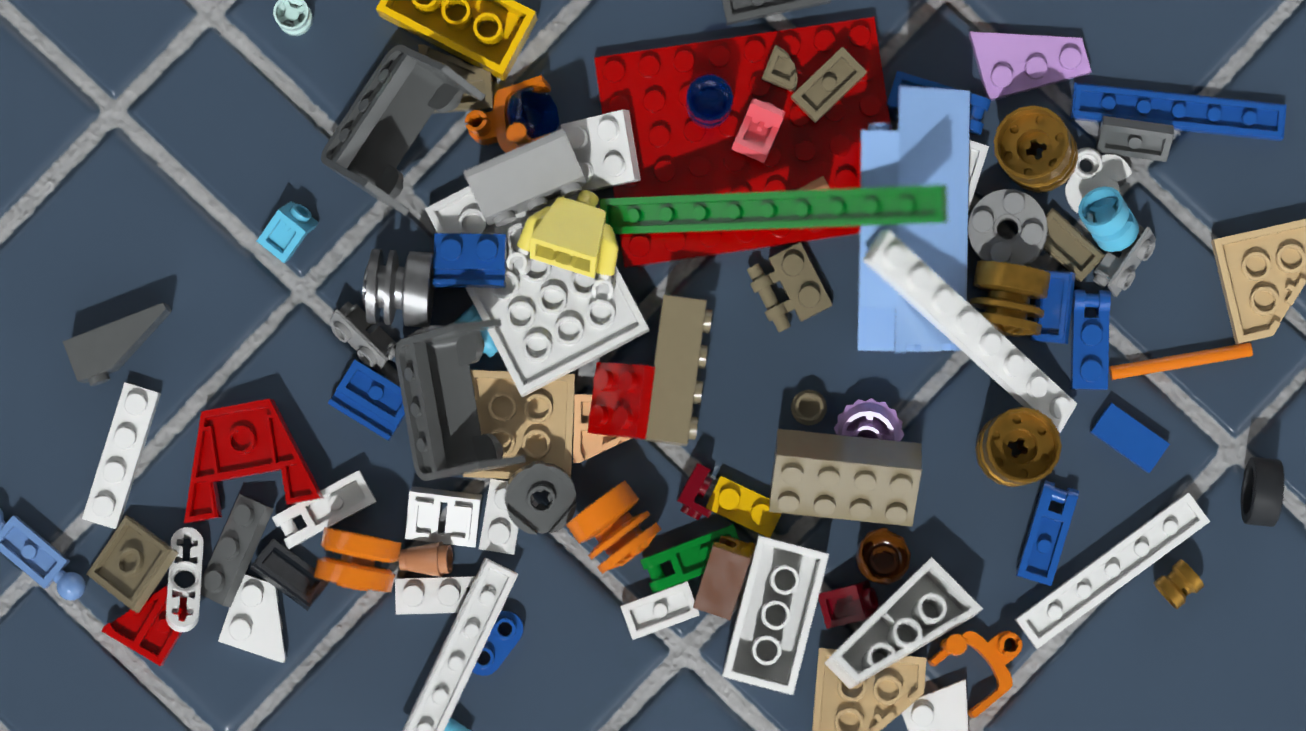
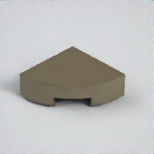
M775 45L762 80L795 93L798 80L796 67L788 53Z

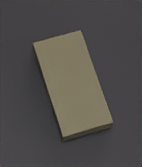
M1052 208L1045 215L1047 220V239L1043 250L1067 272L1075 273V279L1078 282H1082L1105 255Z

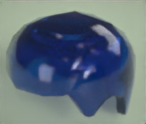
M534 87L514 92L508 100L506 113L509 125L513 123L523 124L526 128V134L531 139L558 131L560 121L558 110L552 97L547 92H533Z

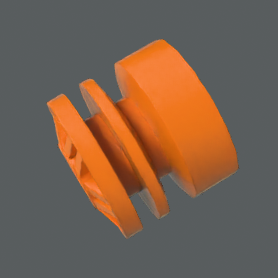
M626 481L610 490L566 524L579 544L594 537L599 542L588 555L591 560L604 550L608 554L609 558L597 566L602 574L626 564L647 548L656 534L662 530L657 522L645 531L641 529L639 524L651 515L649 511L642 512L634 517L629 513L639 498Z

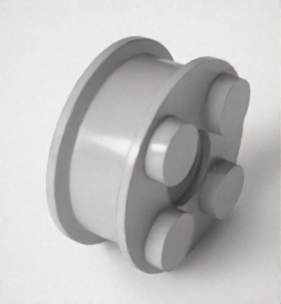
M1014 189L997 190L983 197L972 210L968 222L969 240L974 252L982 261L1005 262L1026 266L1040 255L1047 239L1046 216L1039 203L1030 195ZM1004 221H1013L1018 226V233L1012 239H1003L997 232L998 226Z

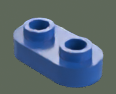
M512 611L500 612L482 650L489 653L490 662L483 665L477 660L472 671L473 673L481 676L494 673L519 642L524 632V625L522 619ZM502 622H507L512 626L510 635L503 636L500 634L499 625Z

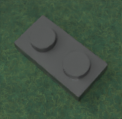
M1103 116L1096 141V150L1099 153L1167 162L1174 137V125Z

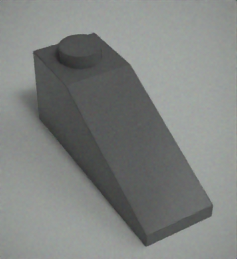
M160 303L62 341L77 381L81 383L89 382L90 387L109 381L111 379L109 374L118 371L172 312L170 306Z

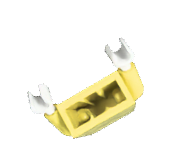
M582 190L579 192L576 201L560 197L555 200L552 206H546L526 220L517 242L518 252L508 256L506 261L507 267L512 270L515 261L522 258L523 266L520 269V274H527L531 269V261L527 257L530 252L531 259L591 278H595L597 272L600 274V277L592 286V294L596 298L597 287L601 284H606L610 288L608 300H610L614 294V288L610 283V276L615 274L618 245L613 228L605 223L606 212L603 209L596 208L599 201L598 196L591 191Z

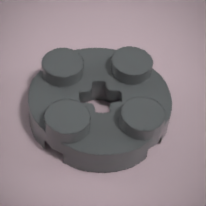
M534 461L529 465L521 467L512 475L506 486L504 501L510 519L524 532L529 534L553 533L565 527L572 519L576 510L577 495L572 479L562 468L552 463ZM535 491H548L547 499L550 502L546 506L540 503L536 507L532 504L534 501L532 494Z

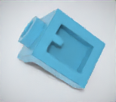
M291 201L277 210L257 239V242L285 263L290 260L306 235L315 229L318 221L312 217L311 212L306 207Z

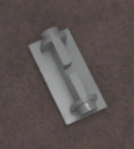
M1139 225V233L1136 240L1129 247L1119 251L1122 253L1119 258L1107 252L1094 271L1096 276L1093 281L1103 288L1107 285L1116 298L1121 290H1127L1135 278L1134 271L1141 261L1149 259L1155 249L1154 242L1156 238L1151 229L1147 227L1144 231V228Z
M348 301L340 310L337 309L334 312L329 325L332 327L335 336L344 343L348 342L357 351L359 359L366 366L373 367L380 373L387 360L391 361L395 357V346L397 343L380 326L369 334L366 329L372 324L367 323L366 313L357 304L352 305Z

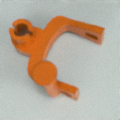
M542 75L515 85L499 89L493 98V111L484 113L480 110H473L466 116L465 122L468 124L465 126L470 136L481 145L498 142L504 153H507L549 135L546 134L531 139L526 134V128L523 124L513 123L509 126V108L512 100L517 97L551 92L550 85Z
M966 631L961 635L953 634L949 638L943 639L939 644L941 650L927 660L930 666H936L950 654L955 656L963 654L967 649V645L975 649L986 660L996 678L997 686L992 693L967 711L970 718H976L1011 689L1013 685L1012 677L1006 665L1017 657L1023 647L1022 640L1014 632L1001 631L988 641L973 631ZM1006 639H1009L1012 643L1010 651L1004 650Z

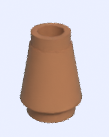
M440 541L401 549L398 560L400 570L437 577L450 574L453 569L451 545H444Z

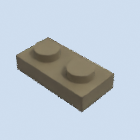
M841 47L791 95V99L816 123L867 74V71Z

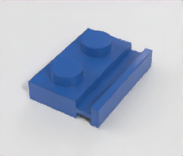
M434 233L433 286L506 288V234Z
M357 360L353 361L334 395L328 401L329 405L390 441L395 430L405 417L400 387Z

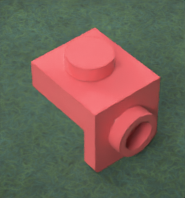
M752 99L733 143L732 150L765 163L781 126L785 111L776 108V106L769 102Z

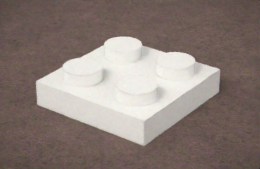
M618 110L561 124V129L564 128L587 182L586 185L581 186L582 190L592 192L641 180L629 110Z

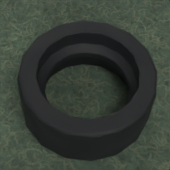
M1251 457L1245 468L1241 491V516L1244 524L1274 527L1278 522L1283 504L1285 484L1284 467L1281 460Z

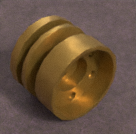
M1036 105L1020 107L1008 114L997 127L994 137L995 156L1009 177L1023 189L1037 193L1052 191L1066 183L1074 173L1078 161L1077 143L1062 119L1050 109ZM1042 147L1044 150L1042 151V158L1036 159L1034 157L1037 155L1036 149Z
M977 261L973 286L987 291L988 295L987 297L971 298L970 305L984 309V313H979L1002 335L1013 337L1040 335L1042 325L1027 320V317L1042 318L1044 317V310L1029 304L1030 299L1047 298L1051 273L1005 262Z
M1023 407L1008 410L988 421L978 434L975 451L977 462L988 478L1000 485L1016 487L1039 481L1050 474L1059 461L1062 445L1059 431L1049 417L1038 410ZM1017 441V448L1022 452L1012 457V449L1007 446Z

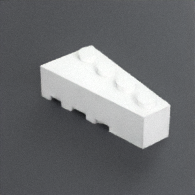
M931 557L831 655L825 664L851 689L973 618L983 608Z

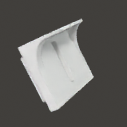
M412 486L409 491L405 539L433 543L442 541L443 544L476 547L482 495ZM441 502L448 503L445 533L438 532Z

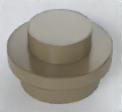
M814 390L799 392L791 403L793 417L803 425L819 423L827 411L824 397Z

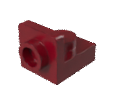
M696 463L677 501L683 504L680 511L699 521L702 515L709 518L712 511L694 502L696 496L704 497L713 479L707 477L710 472L709 468Z
M868 580L821 592L818 596L826 629L866 620L877 611L876 608L878 607L877 594L870 587Z

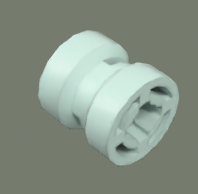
M278 0L274 6L273 15L275 21L285 33L298 36L310 29L313 15L304 0Z

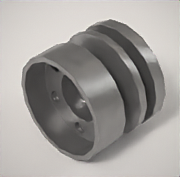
M381 249L371 250L369 263L365 269L363 279V303L366 309L367 323L377 324L381 308H384V322L386 325H392L396 309L402 310L405 326H430L434 300V286L432 284L434 277V253L410 251L405 267H399L396 250H390L386 266H384L383 251Z

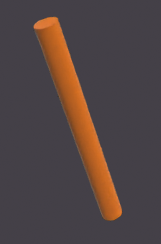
M1248 342L1109 366V374L1111 380L1250 357L1253 355L1251 343Z

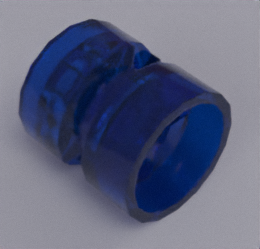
M704 75L692 82L687 91L686 110L689 118L703 128L720 126L728 119L733 103V93L729 84L716 75Z

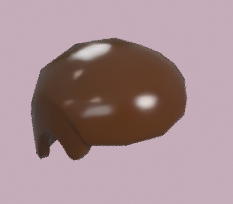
M879 528L868 532L858 545L856 554L857 565L861 573L870 581L882 585L892 584L900 580L910 567L911 553L904 538L889 531L887 528Z

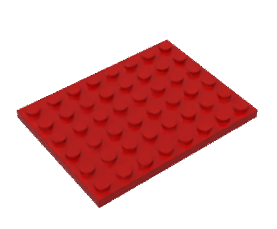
M874 17L594 57L602 114L618 110H629L641 178L640 181L614 186V198L796 191L824 176L830 189L861 188L860 133L862 130H868L870 123L891 124ZM775 45L788 53L796 67L798 80L795 92L841 47L867 71V74L816 123L791 99L793 92L762 80ZM752 99L769 102L776 106V108L785 111L781 126L765 163L732 150L733 143ZM860 226L805 228L801 231L799 228L620 234L624 266L625 268L857 235L860 234Z

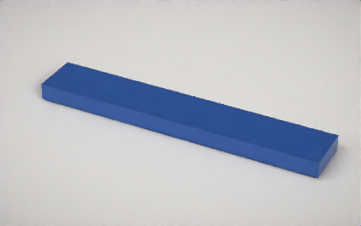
M1075 82L1072 90L1070 119L1102 122L1103 116L1174 125V130L1282 141L1284 139L1287 104Z

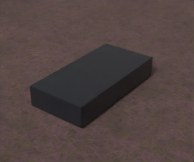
M275 539L270 541L250 568L307 611L330 583V581L315 578V569Z

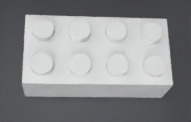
M757 536L756 546L722 671L723 677L793 695L829 554Z

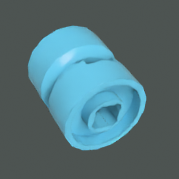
M1104 186L1088 192L1082 198L1078 209L1079 217L1101 249L1108 252L1122 251L1136 240L1139 233V224L1119 191L1112 187Z

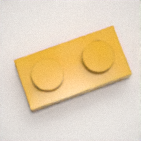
M722 476L719 477L705 507L767 538L771 537L782 514L769 512V498Z

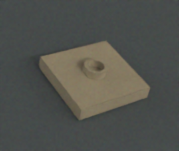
M126 515L86 575L131 610L139 613L179 552L137 520Z

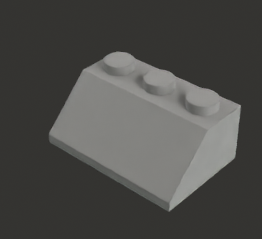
M564 128L463 171L489 226L495 224L497 227L511 223L516 219L515 215L523 211L536 212L549 205V200L558 196L564 198L574 196L582 190L581 186L587 184Z

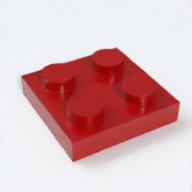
M597 362L587 433L646 439L655 367Z

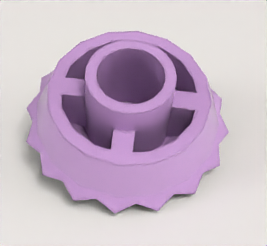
M873 398L866 401L858 399L853 405H846L844 412L838 415V423L834 427L836 434L843 436L900 441L904 436L901 429L903 421L897 418L896 410L889 408L886 402H877Z

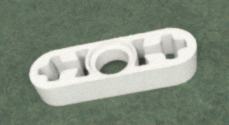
M190 527L177 530L171 538V547L178 551L179 554L169 567L166 620L168 625L178 632L190 631L196 626L199 619L203 537L196 529ZM185 538L191 539L192 545H197L190 549V562L182 561L183 547L177 545L183 544ZM181 571L191 572L195 577V583L191 587L181 588L174 581L176 574ZM180 597L187 598V613L193 614L188 615L186 621H178V615L172 614L179 611Z

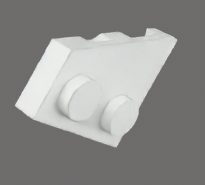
M245 574L233 603L229 607L218 642L285 663L287 655L282 635L283 626L281 614L279 613L278 589L266 580Z

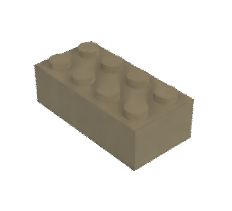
M663 295L654 362L655 374L645 441L687 447L688 439H696L698 417L691 415L693 404L700 405L703 381H696L698 368L705 369L708 350L707 345H701L702 333L709 334L713 312V310L706 309L707 300Z
M778 429L770 484L769 512L912 527L922 472L921 443Z

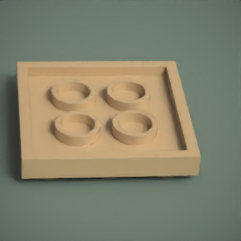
M470 370L481 434L490 433L496 436L503 447V458L524 455L525 462L463 474V477L510 479L521 467L529 465L534 461H543L562 468L571 478L576 375L566 374L522 397L509 371Z

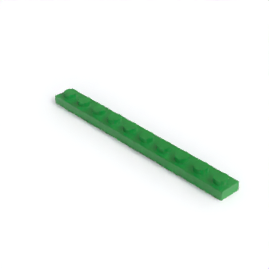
M947 185L600 199V209L606 212L605 223L613 228L614 234L948 223Z

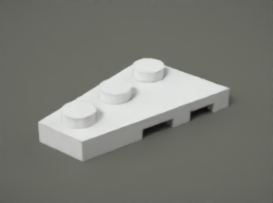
M963 679L924 694L901 713L907 730L968 731L966 680Z

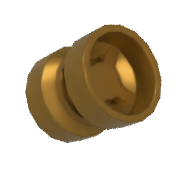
M1182 559L1172 566V571L1168 576L1161 575L1153 582L1161 595L1175 609H1179L1186 603L1187 595L1197 593L1204 587L1200 577Z

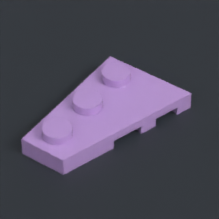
M969 32L985 95L991 101L1091 73L1082 38Z

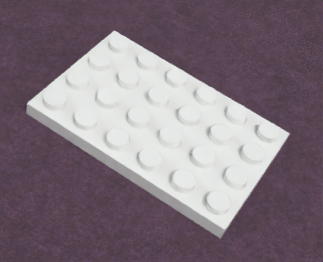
M470 186L425 208L437 233L506 234L507 258L510 254L518 252L517 242L526 220L536 213L526 210L516 214V219L509 224L499 227L495 224L489 226L483 217ZM578 194L568 197V199L576 201ZM558 196L554 199L549 200L548 206H552L555 200L562 196ZM530 252L527 257L531 261V269L527 274H520V269L523 266L522 258L515 261L512 270L506 264V288L465 287L482 321L501 320L502 326L488 329V332L522 397L650 331L617 267L615 268V274L610 276V283L614 288V294L610 300H608L610 288L606 284H601L597 287L596 298L592 294V286L600 277V274L597 272L595 278H591L531 259Z

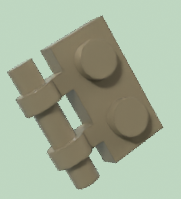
M801 242L768 259L774 272L765 275L759 263L747 269L753 281L750 285L754 293H759L767 309L764 313L769 322H774L779 333L791 327L785 314L794 310L798 319L802 322L833 306ZM779 281L789 299L781 304L771 287Z

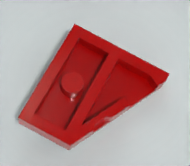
M165 586L148 598L139 613L130 609L121 617L105 625L101 630L159 666H163L182 632L173 630L166 620L168 586ZM180 597L179 611L172 613L178 615V621H186L188 615H193L187 613V598Z

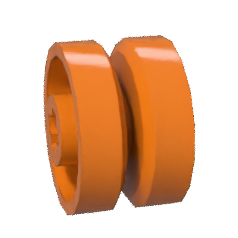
M324 527L321 546L325 550L341 553L342 556L341 559L332 557L319 558L315 569V578L335 582L337 586L368 592L370 589L392 592L395 574L389 569L374 565L375 561L387 563L398 561L402 546L401 542Z

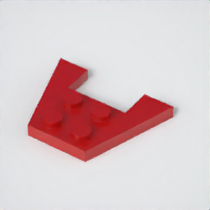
M269 398L201 411L184 523L222 517L217 482L279 470L282 473L287 505L324 499L274 399Z

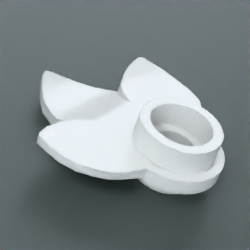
M1093 148L1079 149L1075 171L1065 186V195L1070 207L1078 213L1082 198L1088 192L1099 187H1112L1120 192L1118 181H1122L1132 174L1129 165L1123 158L1115 154L1101 155ZM1082 160L1091 162L1092 170L1090 172L1081 170L1080 162Z

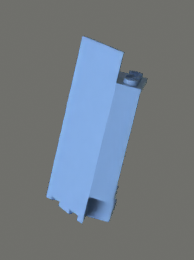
M899 86L898 131H891V124L870 123L868 130H862L860 133L861 188L947 185L948 223L860 226L858 351H895V353L906 351H962L863 261V258L880 231L890 230L967 301L970 90Z

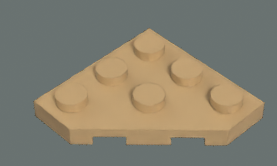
M1306 219L1211 241L1235 344L1273 336L1288 309L1293 305L1306 284Z
M819 648L812 731H881L923 696L927 658L906 656L849 689L825 664L838 649Z

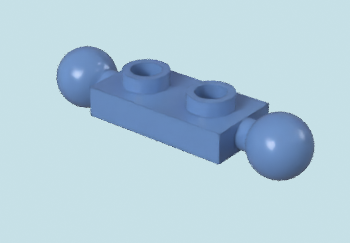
M0 508V552L44 589H47L54 581L57 584V592L63 599L73 601L80 598L85 592L86 584L80 574L75 572L66 573L63 570L70 560L18 516L13 515L6 523L3 511Z

